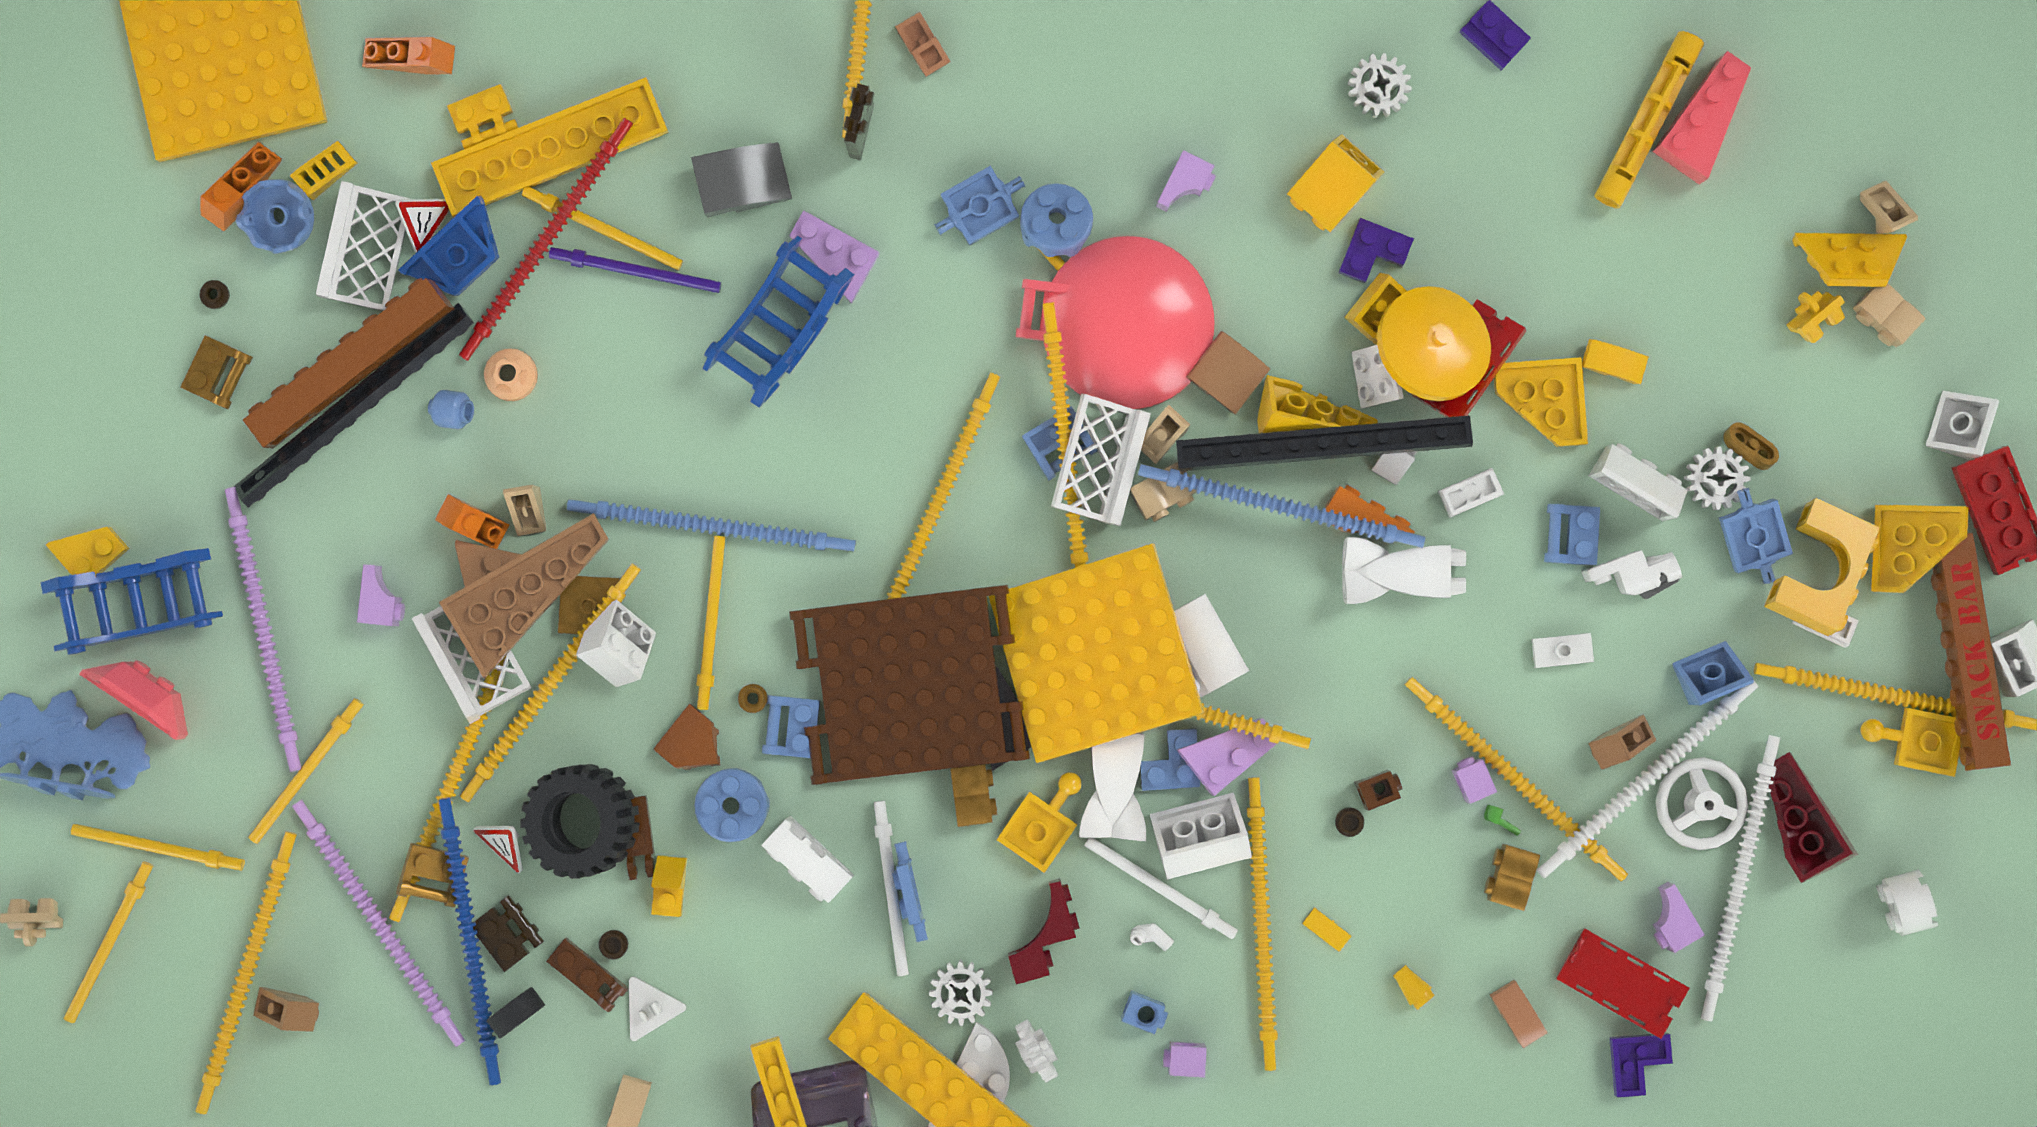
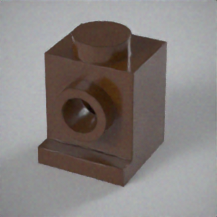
M1385 770L1354 782L1363 806L1368 811L1401 798L1399 791L1403 790L1398 775L1396 773L1392 775L1390 770ZM1377 783H1382L1384 786V791L1380 794L1374 791Z

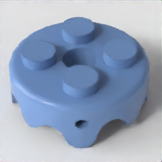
M271 179L257 182L255 186L243 194L244 206L236 217V224L238 228L248 235L253 246L277 254L294 250L304 244L309 238L314 225V210L307 194L299 186L283 179ZM277 207L285 215L284 221L281 224L274 218V211Z
M1047 184L1037 188L1027 197L1021 210L1020 225L1022 239L1026 246H1035L1047 257L1058 255L1075 256L1090 236L1093 226V212L1087 198L1077 189L1065 184ZM1058 212L1065 217V220L1062 223L1056 224L1049 219V215Z
M728 768L712 774L701 784L695 798V815L700 826L711 837L725 842H737L749 838L762 827L769 812L770 801L762 782L756 776L739 768ZM728 797H733L739 802V810L735 814H729L723 808L724 800Z

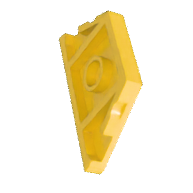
M1795 233L1792 242L1795 247L1801 246L1807 253V262L1819 272V276L1827 286L1886 287L1905 244L1907 235Z

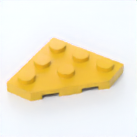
M1582 357L1507 362L1503 364L1494 377V389L1498 397L1556 447L1588 444Z
M1875 505L1874 525L1880 527L1876 536L1879 538V542L1873 551L1871 592H1906L1967 537L1969 507Z

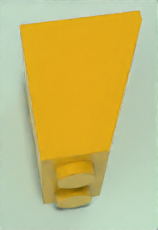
M1341 134L1329 144L1287 195L1291 197L1290 202L1295 208L1302 212L1305 210L1313 217L1311 220L1319 229L1323 231L1327 229L1331 232L1384 174V171Z

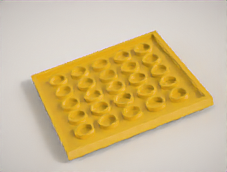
M119 0L154 155L158 162L328 122L299 0Z
M1155 544L1145 545L1009 589V593L1006 595L1011 634L1015 635V643L1004 644L1003 649L1018 701H1023L1024 710H1021L1036 763L1048 761L1204 713ZM995 595L989 596V600L999 631Z

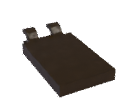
M859 83L857 88H852L850 101L853 102L850 117H845L843 129L846 131L844 142L849 157L861 160L874 107V92L870 91L868 85Z

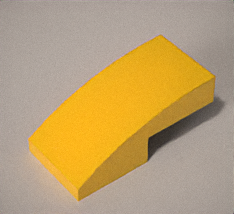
M1589 339L1582 367L1602 375H1611L1632 384H1641L1649 357L1616 345Z

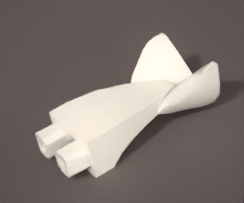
M1347 537L1344 540L1342 554L1345 604L1364 603L1382 596L1389 589L1430 598H1451V595L1466 593V578H1451V566H1466V551L1451 548V545H1436L1412 548L1389 554L1383 547L1371 541Z
M1137 733L1091 747L1096 791L1089 800L1083 814L1079 837L1146 841L1145 820L1140 805L1133 794L1140 771L1145 734Z

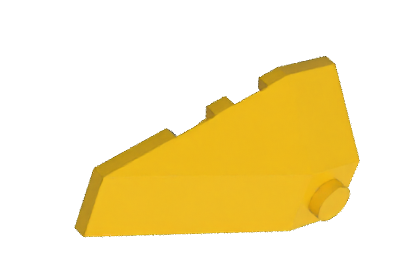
M1269 375L1265 378L1257 417L1259 433L1378 423L1376 418L1347 405L1340 408L1327 401L1328 397L1321 393L1316 397L1301 390L1303 385L1297 382Z

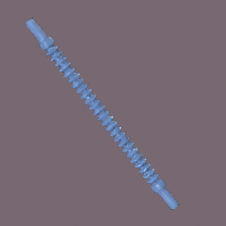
M1143 464L1140 465L1139 476L1166 482L1168 487L1176 488L1178 485L1181 490L1187 487L1189 492L1195 489L1197 494L1203 491L1205 496H1208L1210 493L1213 494V498L1221 496V500L1229 498V502L1237 500V504L1245 502V506L1253 504L1255 509L1257 506H1261L1263 511L1269 508L1270 513L1277 510L1278 515L1285 512L1286 517L1292 514L1295 519L1298 516L1302 517L1303 521L1308 518L1311 523L1318 521L1319 525L1326 523L1327 527L1334 525L1335 529L1342 527L1343 531L1350 529L1351 533L1358 531L1360 536L1366 533L1368 538L1374 535L1376 540L1381 537L1384 542L1388 543L1397 541L1423 548L1425 543V536L1397 530L1395 525L1387 524V526H1383L1382 522L1376 525L1374 520H1371L1369 523L1366 518L1358 520V516L1350 518V514L1342 516V512L1334 514V510H1330V512H1326V508L1318 510L1316 505L1310 508L1309 503L1302 506L1301 501L1294 504L1293 499L1287 502L1284 497L1281 500L1277 499L1276 495L1271 498L1268 493L1261 495L1260 491L1252 493V489L1245 491L1244 487L1237 489L1236 485L1229 487L1228 483L1221 485L1219 480L1213 483L1211 478L1208 481H1205L1203 476L1197 479L1195 474L1189 477L1187 472L1182 475L1176 469L1166 471Z
M568 500L567 511L587 514L594 513L596 518L606 519L608 516L610 520H614L617 517L618 521L626 519L628 523L634 520L635 524H638L639 521H643V525L650 522L651 526H655L658 523L660 527H663L666 524L669 529L672 526H676L677 530L680 527H684L685 531L688 528H692L693 532L700 529L701 533L707 530L709 534L715 531L718 536L721 533H725L726 537L729 534H733L734 538L738 535H741L742 539L749 536L750 540L756 537L758 541H762L764 538L767 543L770 540H774L775 544L778 541H782L783 545L790 542L791 546L798 543L799 547L806 544L807 548L815 546L816 550L832 548L854 552L856 540L828 537L827 533L817 532L814 535L813 531H809V534H806L804 530H801L798 533L795 528L792 531H788L787 527L784 530H780L779 526L776 529H772L771 525L765 528L763 524L757 527L755 523L749 526L746 521L743 524H739L738 520L735 523H731L730 519L727 522H723L722 518L715 521L714 517L708 520L706 516L698 518L697 514L694 517H690L689 513L686 516H682L681 512L674 515L673 511L666 514L665 510L659 513L657 509L649 511L648 507L644 510H641L640 506L633 509L632 505L625 508L624 504L617 507L616 503L609 505L606 501L590 503Z

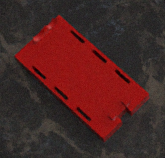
M1476 299L1472 306L1483 319L1491 343L1490 362L1482 379L1467 393L1451 400L1432 401L1411 394L1412 397L1445 417L1468 416L1526 333L1524 326L1507 316L1504 320L1497 318V311ZM1509 343H1510V346L1507 348V350L1505 351V353H1504L1503 356L1501 357L1502 353L1504 352V350L1506 349V347H1507V346L1509 345Z
M2002 446L1983 454L1982 457L1973 458L1951 467L1964 502L1969 507L1968 512L1993 575H2000L2020 567L2018 561L2024 559L2025 562L2037 560V516L2009 446Z
M1585 928L1582 930L1556 977L1560 982L1660 1039L1663 1038L1673 1018L1668 1016L1673 1006L1680 1007L1690 987ZM1601 941L1613 947L1614 949H1616V951L1614 952L1611 949L1603 946L1602 944H1600ZM1629 956L1643 965L1639 966L1628 960L1627 957ZM1655 971L1669 979L1668 982L1656 976L1653 972ZM1579 985L1584 989L1590 991L1592 994L1589 995L1586 992L1577 988L1576 986ZM1603 1000L1618 1007V1009L1615 1010L1614 1008L1608 1006L1607 1004L1603 1003ZM1629 1015H1632L1633 1017H1635V1018L1639 1019L1640 1021L1644 1022V1025H1642V1024L1636 1022L1635 1020L1629 1018Z

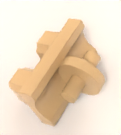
M11 899L8 912L0 914V923H7L9 929H22L14 931V938H23V943L27 947L34 946L37 938L46 937V930L43 928H63L64 919L58 916V902L54 899H38L37 913H29L30 902L28 900Z

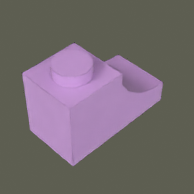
M1183 150L1156 207L1167 212L1172 203L1180 197L1189 194L1200 196L1203 189L1209 191L1216 175L1212 174L1215 165Z
M363 564L357 623L399 626V621L403 620L405 614V605L401 603L402 597L394 596L387 589L382 576V566Z
M1666 882L1658 887L1662 898V912L1658 922L1653 924L1657 931L1654 937L1662 949L1667 948V950L1676 953L1705 934L1676 885Z

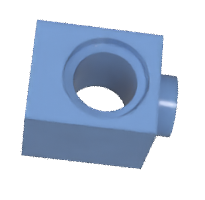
M1131 990L1121 1015V1020L1155 1034L1157 1027L1163 1028L1168 1012L1164 1011L1165 1004L1163 1002ZM1143 1006H1149L1154 1010V1014L1149 1020H1141L1138 1017L1139 1009Z

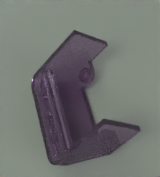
M851 1060L790 1073L807 1127H820L847 1121L848 1127H878L866 1069L856 1061ZM760 1080L751 1089L753 1127H775Z

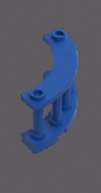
M798 235L789 243L785 241L776 253V256L779 257L751 303L718 343L713 341L704 354L707 359L702 369L708 371L718 361L753 385L752 389L755 392L750 402L759 408L779 388L778 380L785 372L790 374L829 320L826 316L834 303L838 304L855 275L846 268L837 276L834 274L829 275L796 252L802 240ZM790 262L824 285V289L827 291L820 302H814L781 279ZM774 288L809 312L810 319L803 329H795L762 306ZM755 315L790 339L791 346L784 355H776L743 332ZM737 341L769 363L771 370L766 376L763 374L759 376L728 355L726 351Z
M209 548L182 551L155 559L156 562L141 565V563L116 567L113 568V571L97 573L96 577L95 572L55 577L41 582L42 594L55 593V596L60 599L68 642L53 646L54 651L67 650L68 655L86 652L85 647L145 636L193 624L194 628L213 625L212 620L223 617L222 611L207 613L198 569L201 568V562L211 560ZM182 568V571H186L195 613L193 616L180 619L172 581L173 570ZM156 574V578H160L169 622L148 626L139 583L142 582L141 577ZM123 581V585H127L136 629L113 633L105 589H107V584ZM88 587L89 592L93 593L101 636L80 639L71 595L74 594L75 589Z

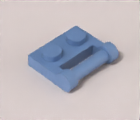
M1070 406L1067 408V412L1071 413L1068 416V420L1072 421V424L1069 425V429H1072L1076 412ZM1054 417L1022 435L1023 440L1048 481L1055 478V474L1061 471L1059 464L1062 463V459L1058 458L1049 464L1045 456L1060 447V443L1056 442L1059 439V435L1055 434L1058 426L1054 425L1057 422V418ZM1087 430L1079 434L1083 442L1080 445L1082 450L1094 444ZM1095 448L1087 454L1093 455L1094 453L1098 452L1097 448Z
M1547 504V513H1550L1548 553H1545L1544 562L1597 565L1600 507ZM1561 514L1568 515L1566 554H1559Z
M768 695L767 704H770L766 744L762 745V753L811 758L808 736H805L804 727L818 725L820 700ZM781 706H790L786 746H777Z

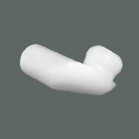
M1153 923L1137 925L1131 930L1130 940L1137 946L1154 941L1165 952L1174 943L1172 938Z

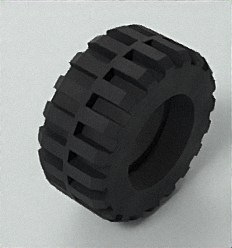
M579 764L551 771V774L543 775L537 780L538 786L531 787L527 793L531 799L530 801L523 802L521 809L526 814L525 818L520 819V828H525L526 835L522 836L524 844H530L532 848L529 854L533 859L540 858L542 860L540 866L546 871L554 869V875L559 877L569 876L570 879H579L608 871L616 867V863L623 861L628 856L626 850L633 848L636 842L632 834L639 832L640 823L635 822V815L639 814L638 806L633 807L631 799L635 798L632 790L625 791L623 786L626 782L621 777L613 778V771L607 768L599 769L598 765ZM580 793L589 798L596 806L600 816L598 837L593 845L588 848H579L572 844L563 833L561 827V810L567 798L572 794Z

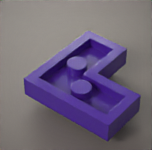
M1360 218L1338 273L1366 283L1376 257L1403 267L1414 238Z
M1665 1033L1662 1039L1653 1034L1609 1037L1614 1096L1617 1098L1646 1095L1644 1066L1673 1064L1671 1035L1669 1033Z

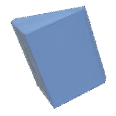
M1726 641L1672 663L1689 705L1700 706L1754 683V679Z

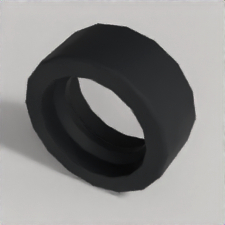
M530 987L489 1017L487 1022L501 1039L543 1008L545 1003L534 988Z

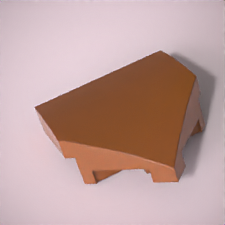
M689 704L653 750L677 769L691 770V768L702 766H719L720 756L717 754V735L719 734V729L715 728L714 723L701 711Z

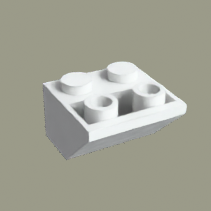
M615 600L585 630L576 655L615 687H619L641 679L656 632L618 600Z
M2031 619L1990 638L1997 682L2004 697H2019L2037 688V627L2034 620Z

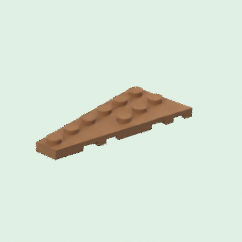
M594 513L439 602L484 679L609 541Z

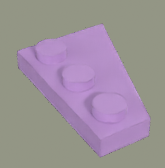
M803 210L789 236L792 240L797 235L800 236L802 240L799 247L819 268L829 275L834 274L837 276L844 268L855 274L844 293V296L852 304L880 253Z
M1258 718V719H1256V720H1253V722H1257V720H1261V724H1264V725H1265V723H1266V721H1265L1263 718ZM1233 728L1213 737L1200 740V742L1179 748L1177 751L1208 792L1215 796L1273 748L1276 743L1269 742L1267 737L1262 740L1261 735L1253 737L1251 732L1246 735L1244 730L1238 733L1237 728Z

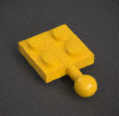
M1904 708L1900 730L1884 727L1876 719L1866 720L1861 725V735L1868 742H1877L1881 739L1898 742L1894 765L1955 777L1959 750L1961 748L1960 736L1956 734L1954 727L1956 717Z
M1073 772L1063 774L1058 782L1059 790L1049 804L1029 791L996 840L1045 873L1077 826L1074 821L1060 813L1059 809L1068 796L1075 795L1080 791L1082 785L1080 777Z

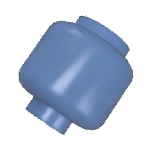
M440 390L429 401L428 412L437 426L462 429L473 418L474 404L464 392Z

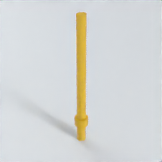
M531 187L523 189V197L540 204L542 209L550 213H558L557 207L563 206V203L559 201L560 198L550 193L546 195ZM579 210L571 212L573 217L569 219L677 271L680 270L683 264V260Z
M714 536L701 672L697 674L696 686H699L697 709L700 710L709 709L710 689L714 687L715 676L712 675L726 538L724 536Z
M354 698L342 715L336 716L331 723L332 728L248 838L256 844L260 842L340 735L346 734L352 726L351 721L364 705L360 700Z
M73 824L71 828V835L201 862L210 868L219 869L224 867L242 871L245 865L244 859L225 856L223 852L216 850L206 852L79 824Z
M143 861L134 880L129 881L124 891L126 895L63 1018L65 1021L75 1023L136 900L141 899L146 889L144 884L154 867L151 863Z

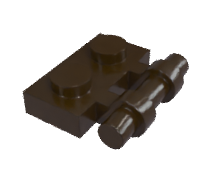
M509 895L500 901V904L506 910L503 915H500L496 908L493 907L475 921L476 925L473 927L474 930L478 931L476 934L478 939L504 972L529 954V951L523 945L525 941L529 940L534 948L544 942L538 934L539 929L535 924L531 925L521 912L524 909L519 903L515 904ZM511 919L522 931L518 936L507 924Z

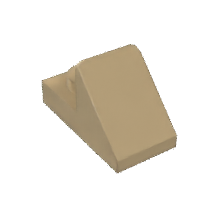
M1886 180L1860 192V201L1876 218L1877 234L1894 232L1918 220V215Z
M1168 405L1146 430L1141 451L1157 464L1176 443V440L1185 435L1190 424Z

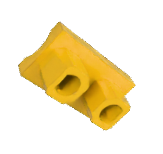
M1817 291L1812 296L1802 292L1798 296L1801 305L1795 309L1798 315L1786 325L1791 332L1800 334L1805 341L1815 343L1824 334L1818 325L1825 320L1827 325L1834 326L1845 318L1840 307L1845 301L1840 295L1835 297L1829 292H1825L1822 295Z

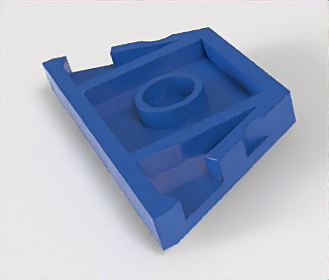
M476 196L400 267L398 269L399 272L416 279L422 278L424 280L428 278L433 280L442 291L453 296H459L500 258L482 196Z

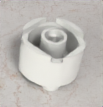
M1920 870L1882 879V884L1876 886L1881 902L1886 901L1890 911L1885 913L1887 924L1890 930H1895L1901 936L1938 926V922L1932 920L1933 917H1937V912L1930 889L1927 884L1921 885L1918 879L1924 877Z

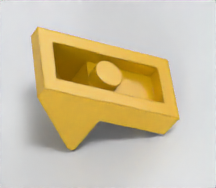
M657 856L651 887L654 888L651 915L682 916L687 858Z

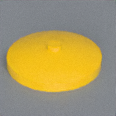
M1432 286L1408 290L1387 307L1379 322L1377 345L1384 367L1398 385L1417 397L1432 401H1446L1460 397L1478 384L1488 368L1491 356V343L1487 327L1476 309L1463 297L1450 290Z

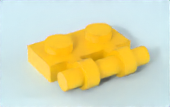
M501 84L447 105L457 132L462 134L470 131L471 137L461 140L464 149L519 128L515 119L505 122L503 119L504 116L513 113ZM494 121L495 127L483 132L480 131L479 126Z

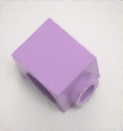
M1473 756L1457 762L1458 768L1452 770L1467 803H1474L1497 792L1482 759L1474 760Z
M1170 1042L1169 1049H1164L1163 1067H1168V1072L1171 1076L1205 1078L1206 1045L1203 1043Z

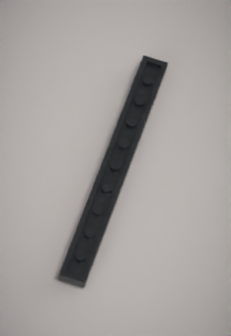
M458 302L454 306L455 309L396 353L237 483L234 487L240 500L249 508L255 502L263 499L269 490L278 483L285 481L289 474L297 467L307 463L311 456L319 449L330 444L341 431L352 426L368 409L374 408L380 399L390 391L397 389L402 381L412 373L419 371L424 363L435 354L441 353L457 336L464 334L474 322L463 306Z
M1470 415L1176 440L1178 470L1180 472L1473 446Z

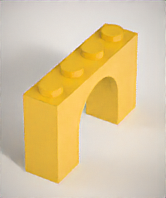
M1818 498L1806 503L1795 530L1819 540L1831 548L1839 563L1838 580L1831 590L1822 591L1811 588L1784 575L1774 581L1764 607L1826 636L1841 631L1848 620V615H1845L1847 609L1857 598L1858 589H1856L1858 581L1865 576L1869 564L1866 563L1868 556L1873 553L1878 545L1879 538L1876 536L1880 527Z

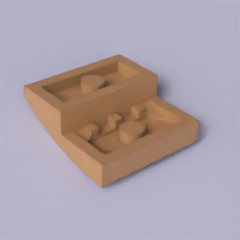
M1221 331L1186 377L1203 392L1212 396L1228 411L1236 415L1269 372L1270 368L1245 347Z

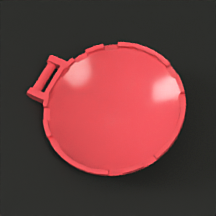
M1135 236L1104 239L1083 248L1075 256L1067 260L1059 269L1052 282L1023 279L1022 281L1024 296L1020 327L1016 328L1015 337L1043 341L1044 343L1043 334L1046 333L1043 306L1040 330L1031 329L1036 291L1044 292L1043 303L1054 302L1057 330L1061 332L1062 336L1059 346L1063 347L1060 350V354L1064 355L1061 358V362L1065 363V366L1062 367V371L1066 372L1063 375V379H1066V384L1080 395L1087 394L1131 409H1142L1162 403L1177 395L1192 382L1186 376L1213 341L1214 310L1209 291L1202 277L1194 266L1180 253L1152 239Z

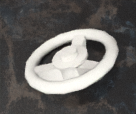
M1706 757L1687 759L1670 769L1660 782L1655 800L1658 820L1667 835L1681 846L1696 850L1718 848L1732 840L1744 825L1748 810L1746 788L1738 774L1723 762ZM1702 769L1717 772L1728 780L1735 792L1736 809L1724 805L1722 797L1710 789ZM1689 772L1693 788L1688 791L1684 798L1685 811L1672 821L1667 805L1670 788L1680 776ZM1719 816L1732 820L1726 830L1714 837L1699 839L1682 832V830L1697 821L1713 820Z

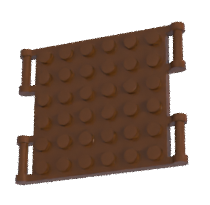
M1008 584L789 611L790 620H793L798 655V660H795L796 669L819 667L826 724L804 727L805 736H808L813 772V775L810 776L811 785L1030 759L1029 750H1026L1021 714V710H1024L1023 701L1000 703L993 645L1015 643V635L1011 634L1006 595L1009 593ZM995 595L1000 633L997 636H992L987 602V596ZM805 618H813L818 656L816 658H809ZM1002 712H1010L1014 751L1006 752ZM819 734H828L832 772L824 773Z

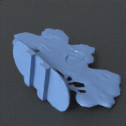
M72 690L52 697L47 709L42 712L33 704L30 697L20 694L8 693L0 701V768L8 763H16L21 770L20 774L1 773L0 778L28 785V787L42 794L54 796L57 790L71 799L82 801L84 795L115 799L113 793L94 788L93 783L99 779L109 777L112 784L119 789H128L134 785L138 773L150 768V757L144 752L147 741L143 734L137 730L135 721L127 713L109 717L101 726L94 730L88 729L86 727L88 715L83 708L76 706L77 699ZM21 752L26 753L25 761L19 758ZM107 760L109 762L102 772L101 770H96V774L92 773L95 765L100 761ZM86 761H88L91 764L89 770L85 768L84 763ZM36 762H41L44 766L50 768L53 774L51 780L28 776V771ZM74 764L83 769L85 778L81 785L59 781L61 770L65 765ZM112 767L116 768V772L114 774H108V771Z

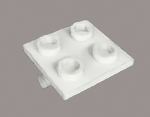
M1378 345L1351 352L1361 409L1403 399L1402 387L1393 380L1384 367L1378 351Z

